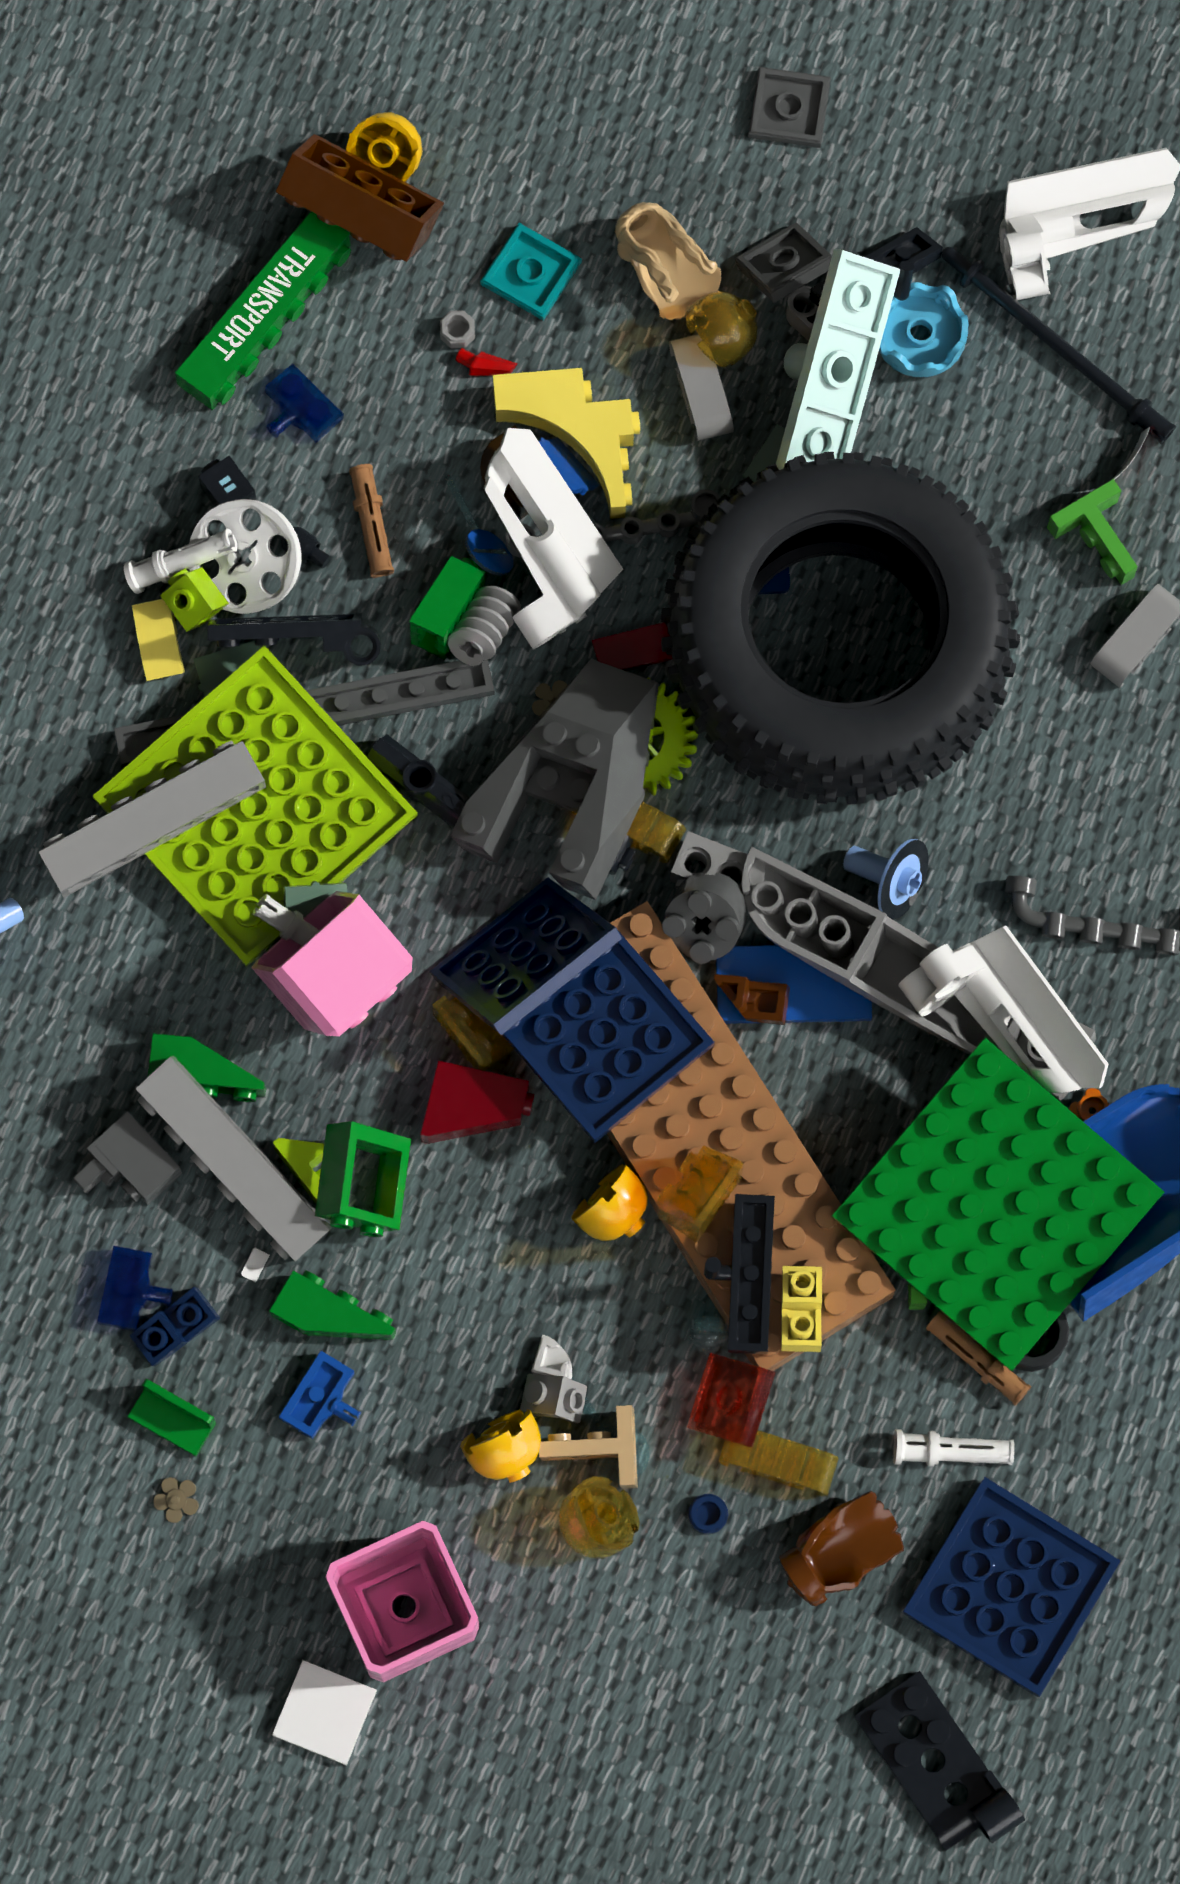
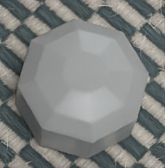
M449 311L440 320L441 340L451 349L466 348L475 339L474 319L465 311Z

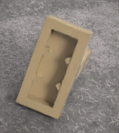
M616 1406L617 1438H611V1432L607 1431L587 1433V1439L571 1440V1434L568 1433L549 1434L548 1441L540 1442L539 1458L542 1461L618 1458L620 1487L622 1489L638 1488L635 1413L633 1406Z

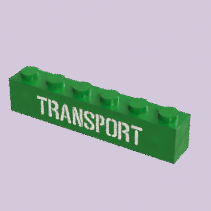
M311 211L175 372L177 385L211 410L218 403L226 404L236 390L234 384L242 375L248 377L255 370L259 363L257 357L265 347L270 350L277 344L282 336L281 328L288 320L291 322L296 321L305 308V303L303 302L311 293L316 295L324 288L328 281L327 274L334 265L341 267L346 262L351 253L349 232L338 225H329L322 222L317 217V214Z

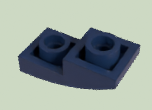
M193 1287L165 1311L157 1312L129 1336L152 1366H156L218 1321L220 1317L198 1287Z

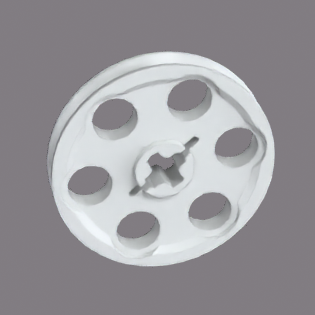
M251 499L226 502L207 512L194 528L189 544L209 537L208 528L213 520H219L235 536L237 551L238 549L242 551L253 547L248 556L252 561L251 564L247 562L236 566L241 557L237 551L215 558L219 564V572L211 580L229 603L223 610L238 614H249L268 609L283 600L295 585L301 567L299 539L288 519L274 507ZM248 509L256 510L261 517V524L256 530L247 529L243 523L244 512ZM275 535L283 536L288 542V550L283 556L275 555L270 549V541ZM201 565L189 568L190 572L201 568ZM267 572H274L280 577L281 587L276 593L268 592L263 586V577ZM233 583H240L245 587L246 599L241 604H236L229 598L228 590Z

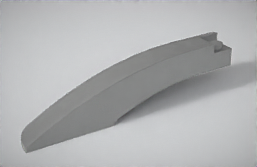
M751 847L743 869V895H745L746 907L753 922L769 940L871 1002L969 1055L985 1037L1000 1049L956 996H953L935 1011L921 1017L899 988V983L911 972L921 967L919 965L920 962L939 947L892 920L886 913ZM1011 1017L1007 1030L1035 1067H1048ZM1079 1023L1094 1043L1096 1040L1095 1030ZM1068 1092L1049 1093L1056 1099L1062 1100Z

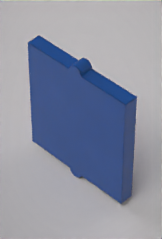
M541 437L538 440L573 494L580 493L585 495L587 491H592L600 485L558 437L547 440Z

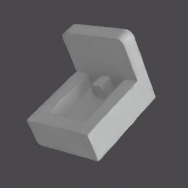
M528 1374L520 1410L525 1414L526 1410L530 1409L533 1416L560 1418L570 1423H580L585 1405L587 1386L564 1376Z

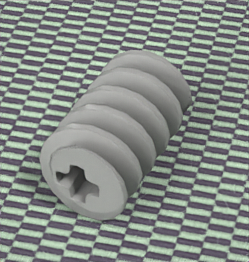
M497 586L480 588L468 605L467 610L461 616V620L456 624L455 630L448 638L450 651L456 658L470 666H477L483 660L491 659L496 653V648L501 645L502 638L507 635L509 628L513 625L514 619L512 617L521 611L519 600L509 591Z

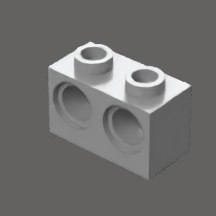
M688 831L672 868L670 882L676 883L675 888L678 889L687 877L693 875L687 871L685 864L691 860H698L705 865L706 869L703 871V875H715L716 873L723 875L734 874L740 878L741 884L739 886L742 888L743 869L748 854Z

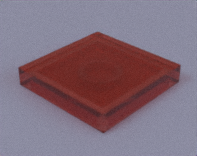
M710 1352L686 1428L753 1448L776 1372Z

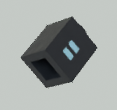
M230 456L221 461L220 459L211 461L202 469V474L198 476L201 489L215 507L234 500H257L255 489Z

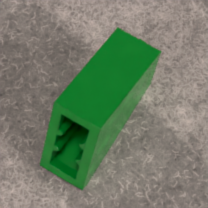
M453 556L449 558L409 621L411 644L444 660L446 659L450 651L448 646L450 634L455 630L456 624L461 620V616L474 599V595L485 585V571L481 570L482 567L477 562L465 557L461 560Z

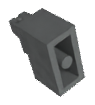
M126 1112L87 1147L89 1153L82 1159L87 1165L74 1177V1181L87 1193L101 1180L107 1186L113 1180L117 1183L122 1178L124 1182L120 1186L134 1202L141 1198L149 1205L182 1175L180 1166L144 1128Z

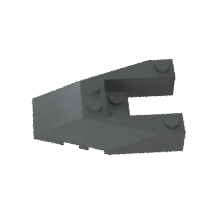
M590 659L513 744L467 800L450 836L463 850L498 863L529 796L575 812L577 814L549 873L562 888L596 900L644 799L645 767H648L650 752L648 751L650 729L653 730L659 684L656 681Z

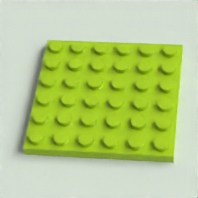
M266 646L259 649L93 795V799L109 814L113 811L111 806L116 802L129 796L133 800L147 793L145 788L154 781L161 778L169 781L180 775L179 769L189 762L199 759L202 763L213 757V751L222 744L229 741L237 744L243 741L265 780L266 788L144 855L246 967L280 938V931L253 915L254 908H259L257 903L265 894H268L272 899L284 906L283 886L311 885L312 881H317L319 884L342 883L418 816V812Z

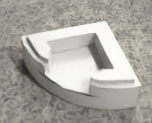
M542 1334L531 1372L533 1374L564 1376L572 1379V1365L568 1354L554 1339Z

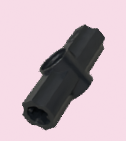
M388 734L379 738L371 748L367 758L383 775L403 789L411 800L421 803L454 829L470 797L438 774L430 762L420 760ZM418 776H426L431 780L427 786L417 788L411 784L412 780Z

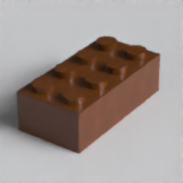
M313 134L292 153L276 190V193L284 196L285 201L290 205L306 208L316 213L322 222L329 225H338L348 230L354 239L363 243L370 242L383 249L382 251L386 256L394 260H404L406 262L426 243L444 205V202L316 134Z

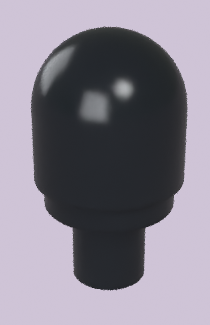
M293 527L301 547V562L308 564L310 560L320 568H325L331 556L319 549L321 543L317 540V537L301 527ZM282 536L281 545L283 550L287 552L288 542Z

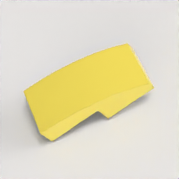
M158 599L132 605L146 681L184 673L174 615L164 600Z
M782 1266L781 1351L821 1352L822 1267Z

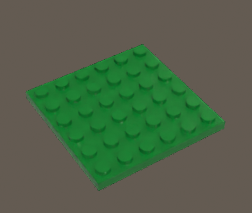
M985 1037L831 1217L1009 1371H1013L1163 1195L1164 1191Z

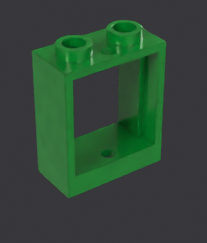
M353 1121L327 1124L315 1216L330 1220V1226L334 1228H360V1234L368 1237H383V1232L400 1230L411 1139ZM356 1149L380 1156L373 1213L348 1206Z

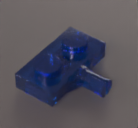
M293 363L265 386V393L279 406L281 411L277 418L266 425L267 430L270 434L273 432L272 436L275 438L290 425H294L304 430L317 443L344 418V413Z
M113 1246L97 1319L99 1325L135 1331L138 1328L141 1310L147 1303V1300L170 1305L173 1289L150 1285L149 1272L153 1258L152 1253Z

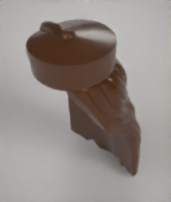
M869 1491L834 1508L829 1514L820 1518L798 1537L795 1547L779 1555L782 1567L788 1578L787 1585L793 1588L795 1593L810 1605L818 1606L827 1600L825 1596L827 1593L852 1590L858 1587L860 1581L867 1573L887 1563L904 1551L902 1536L896 1531L898 1528L897 1522L889 1508H884V1504L880 1500H876L877 1495L875 1492Z

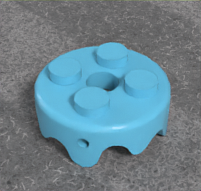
M920 282L911 283L909 297L906 300L900 301L893 296L879 353L894 370L912 377H930L946 371L958 361L965 348L969 323L967 315L964 314L957 302L954 291L945 285L932 287ZM917 325H923L930 330L931 336L926 340H917L911 335L910 330Z

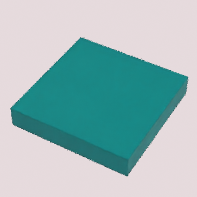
M518 223L480 280V285L544 321L582 263V258L525 225Z

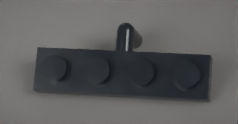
M916 227L865 256V258L901 269L894 297L904 301L909 297L913 274L941 258L943 247ZM825 280L810 289L809 300L819 306Z
M735 1194L732 1265H721L720 1260L716 1257H710L705 1262L704 1275L707 1279L731 1281L728 1333L729 1353L766 1355L768 1353L775 1196Z

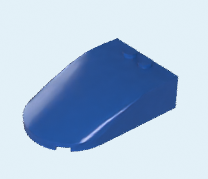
M1170 1084L1151 1085L1132 1091L1083 1121L1164 1191L1163 1195L1071 1301L1070 1305L1083 1322L1139 1286L1180 1254V1088L1169 1087Z

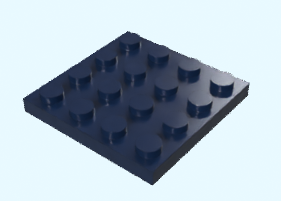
M547 877L429 972L440 986L498 1034L502 1035L507 1030H511L519 1025L522 1018L537 1006L549 1001L552 994L567 982L579 977L582 970L597 958L609 953L622 937L612 924Z
M620 932L619 934L622 939L612 947L609 953L597 958L582 970L579 977L567 982L552 994L549 1001L537 1006L522 1018L519 1025L502 1034L594 1143L715 1044L713 1039Z
M984 1477L902 1613L1039 1698L1121 1560Z

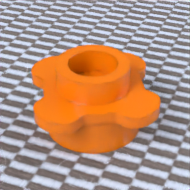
M1089 1088L1079 1102H1073L1070 1105L1069 1110L1082 1121H1085L1094 1115L1089 1113V1108H1094L1096 1113H1098L1110 1104H1108L1098 1089Z

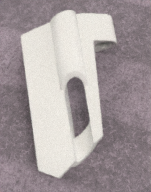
M1161 148L1007 181L1004 219L1000 225L999 238L1009 284H1013L1016 294L1012 295V297L1018 301L1051 294L1048 288L1047 270H1050V263L1047 260L1049 258L1154 227L1157 220L1166 212L1175 192L1174 181L1180 171V164L1169 150ZM1144 201L1139 214L1129 221L1092 229L1084 227L1080 222V214Z
M507 428L500 447L495 451L488 465L485 475L486 483L483 489L543 594L542 597L512 617L532 649H536L557 634L565 632L566 628L573 623L577 624L587 617L585 611L597 600L623 568L530 429ZM508 484L542 533L541 536H530L506 501L504 493Z
M1007 926L1001 927L954 951L948 944L940 946L920 962L919 965L921 967L907 975L898 985L921 1017L930 1014L953 996H956L1005 1055L1048 1092L1063 1093L1076 1091L1081 1088H1101L1103 1086L1109 1065ZM1011 1017L1048 1067H1035L1007 1030Z

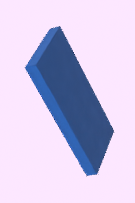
M778 945L734 946L729 953L716 959V974L744 976L749 981L787 984L790 987L785 1023L872 1020V1002L840 984ZM717 984V1011L726 1024L759 1023L746 1021Z

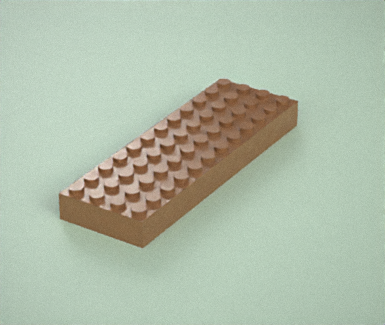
M648 901L610 924L617 928L713 1039L715 1044L610 1130L607 1135L625 1164L638 1176L645 1186L650 1204L728 1328L731 1281L707 1279L704 1275L705 1262L710 1257H716L720 1260L721 1265H732L735 1194L775 1196L767 1355L745 1353L761 1379L804 1353L781 1351L782 1266L822 1267V1341L892 1299L896 1290L871 1250L831 1217L841 1203L673 940L664 933L662 923Z

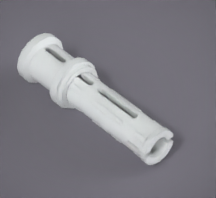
M225 529L215 535L169 552L157 550L152 553V557L139 562L133 560L124 564L125 578L131 590L139 594L144 592L145 587L160 581L168 583L167 581L172 576L185 568H193L220 556L236 552L237 542L235 536L231 534V530Z
M895 1429L894 1465H900L902 1461L926 1462L927 1466L938 1465L939 1461L1012 1465L1014 1462V1440L940 1437L939 1433L935 1431H929L927 1434L903 1433L902 1429Z

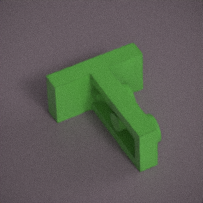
M1112 479L1051 515L1047 528L1054 539H1057L1081 525V537L1089 548L1096 547L1102 556L1100 563L1105 573L1111 579L1116 577L1122 585L1134 578L1138 566L1101 513L1118 503L1121 489Z

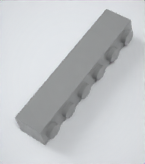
M233 741L222 744L213 751L214 756L202 763L199 759L191 761L179 769L180 775L169 781L165 778L156 780L145 788L147 793L134 800L131 796L126 797L112 805L111 809L113 811L101 818L98 815H93L77 825L79 830L66 837L61 833L47 840L43 844L45 848L39 851V854L63 898L266 788L265 780L243 741L234 744Z
M174 1056L169 1057L136 1088L141 1094L137 1099L141 1106L151 1116L158 1113L168 1123L164 1127L166 1133L178 1145L185 1142L193 1150L194 1154L190 1156L192 1161L205 1174L211 1170L221 1181L217 1185L218 1189L232 1203L236 1199L240 1201L247 1209L243 1214L244 1217L257 1231L264 1227L274 1238L270 1245L284 1260L291 1257L294 1261H297L332 1229L324 1218L315 1216V1208Z

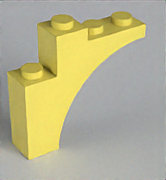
M582 368L493 375L496 422H512L532 426L558 437L571 446L587 462L598 478L608 503L610 519L625 518L626 506L632 505L631 483L623 482L622 471L629 470L627 448L620 447L633 446L634 434H640L639 412L631 411L630 399L592 402L591 381H583Z

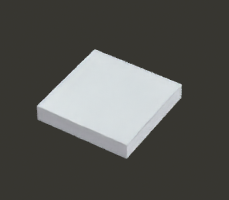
M302 1660L272 1736L347 1766L377 1690Z

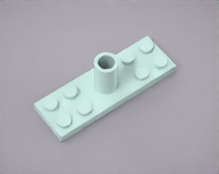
M833 250L809 343L792 345L784 357L785 372L790 378L798 380L776 461L779 470L784 468V464L787 461L804 455L806 462L814 461L815 454L834 452L835 459H842L843 453H851L901 269L844 250Z

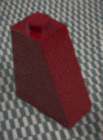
M438 1061L420 1134L421 1142L430 1144L520 1126L523 1115L530 1116L533 1108L535 1094L529 1093V1081Z

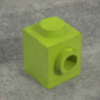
M202 567L188 572L186 568L179 571L167 581L171 587L160 595L186 632L202 626L229 604Z

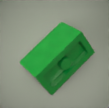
M145 1378L142 1383L144 1390L129 1413L128 1419L197 1457L216 1425L214 1417Z

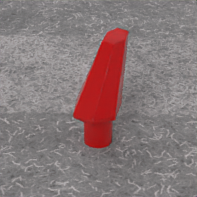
M464 348L459 350L455 359L456 362L470 368L468 374L470 376L511 374L518 364L483 351L475 355Z

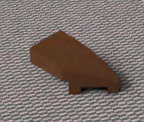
M715 974V982L746 1021L785 1025L790 987L787 984L749 981L744 976Z

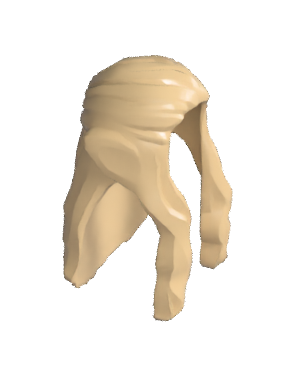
M641 202L622 213L615 229L618 239V255L620 258L632 263L644 293L658 306L660 317L668 320H679L682 317L687 318L692 313L699 312L701 307L718 292L721 283V270L717 267V263L710 261L696 242L687 235L677 219L658 204Z

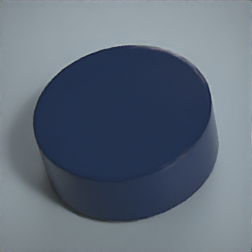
M713 1494L698 1496L689 1508L688 1517L690 1524L696 1531L702 1534L710 1535L719 1532L725 1526L728 1519V1509L725 1502Z

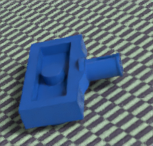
M320 1351L283 1409L279 1419L312 1440L322 1424L333 1414L354 1426L356 1419L361 1415V1411L342 1401L344 1390L355 1374L354 1370L325 1352Z

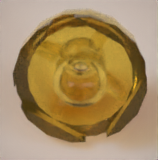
M715 291L701 297L686 308L685 318L690 333L697 330L698 335L702 339L697 344L698 347L711 361L720 367H727L730 364L731 366L753 349L758 334L755 319L756 311L748 300L741 299L730 292Z
M593 1476L583 1480L568 1493L561 1504L558 1518L560 1532L566 1543L575 1552L584 1557L604 1559L617 1554L633 1543L634 1533L639 1530L638 1512L632 1498L624 1489L619 1492L615 1487L609 1485L613 1481L606 1477Z

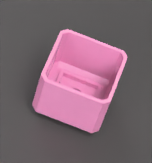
M336 891L303 918L320 930L308 942L301 946L290 938L287 940L281 938L251 967L305 1030L325 1036H341L348 1028L352 1029L359 1025L368 1016L369 1013L367 1011L377 1002L381 1003L388 999L397 990L396 985L412 971L413 957L359 894Z
M421 1521L330 1563L326 1574L328 1585L370 1678L381 1682L388 1681L475 1640L479 1629L478 1616L436 1525ZM401 1596H408L416 1603L415 1612L408 1618H400L393 1612V1603Z

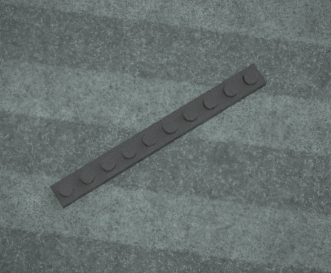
M488 659L483 660L477 666H470L458 660L306 690L338 726L495 695ZM184 715L114 728L122 768L131 763Z

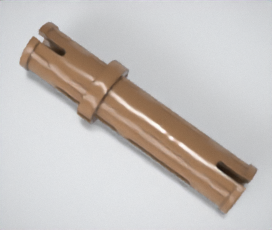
M371 464L356 465L349 469L356 498L353 501L354 510L359 512L371 570L370 575L372 578L392 575L394 568L392 567L380 509L383 506L382 496L377 494L373 466Z
M941 1311L927 1325V1331L934 1334L957 1356L982 1376L980 1380L984 1384H992L1014 1406L1031 1389L1032 1386L1025 1383L1013 1371H1009Z

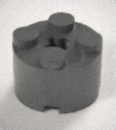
M704 872L687 877L680 884L669 903L662 924L664 933L671 937L678 950L700 964L721 958L729 953L735 946L748 918L745 895H743L742 888L730 877L719 873L703 875Z

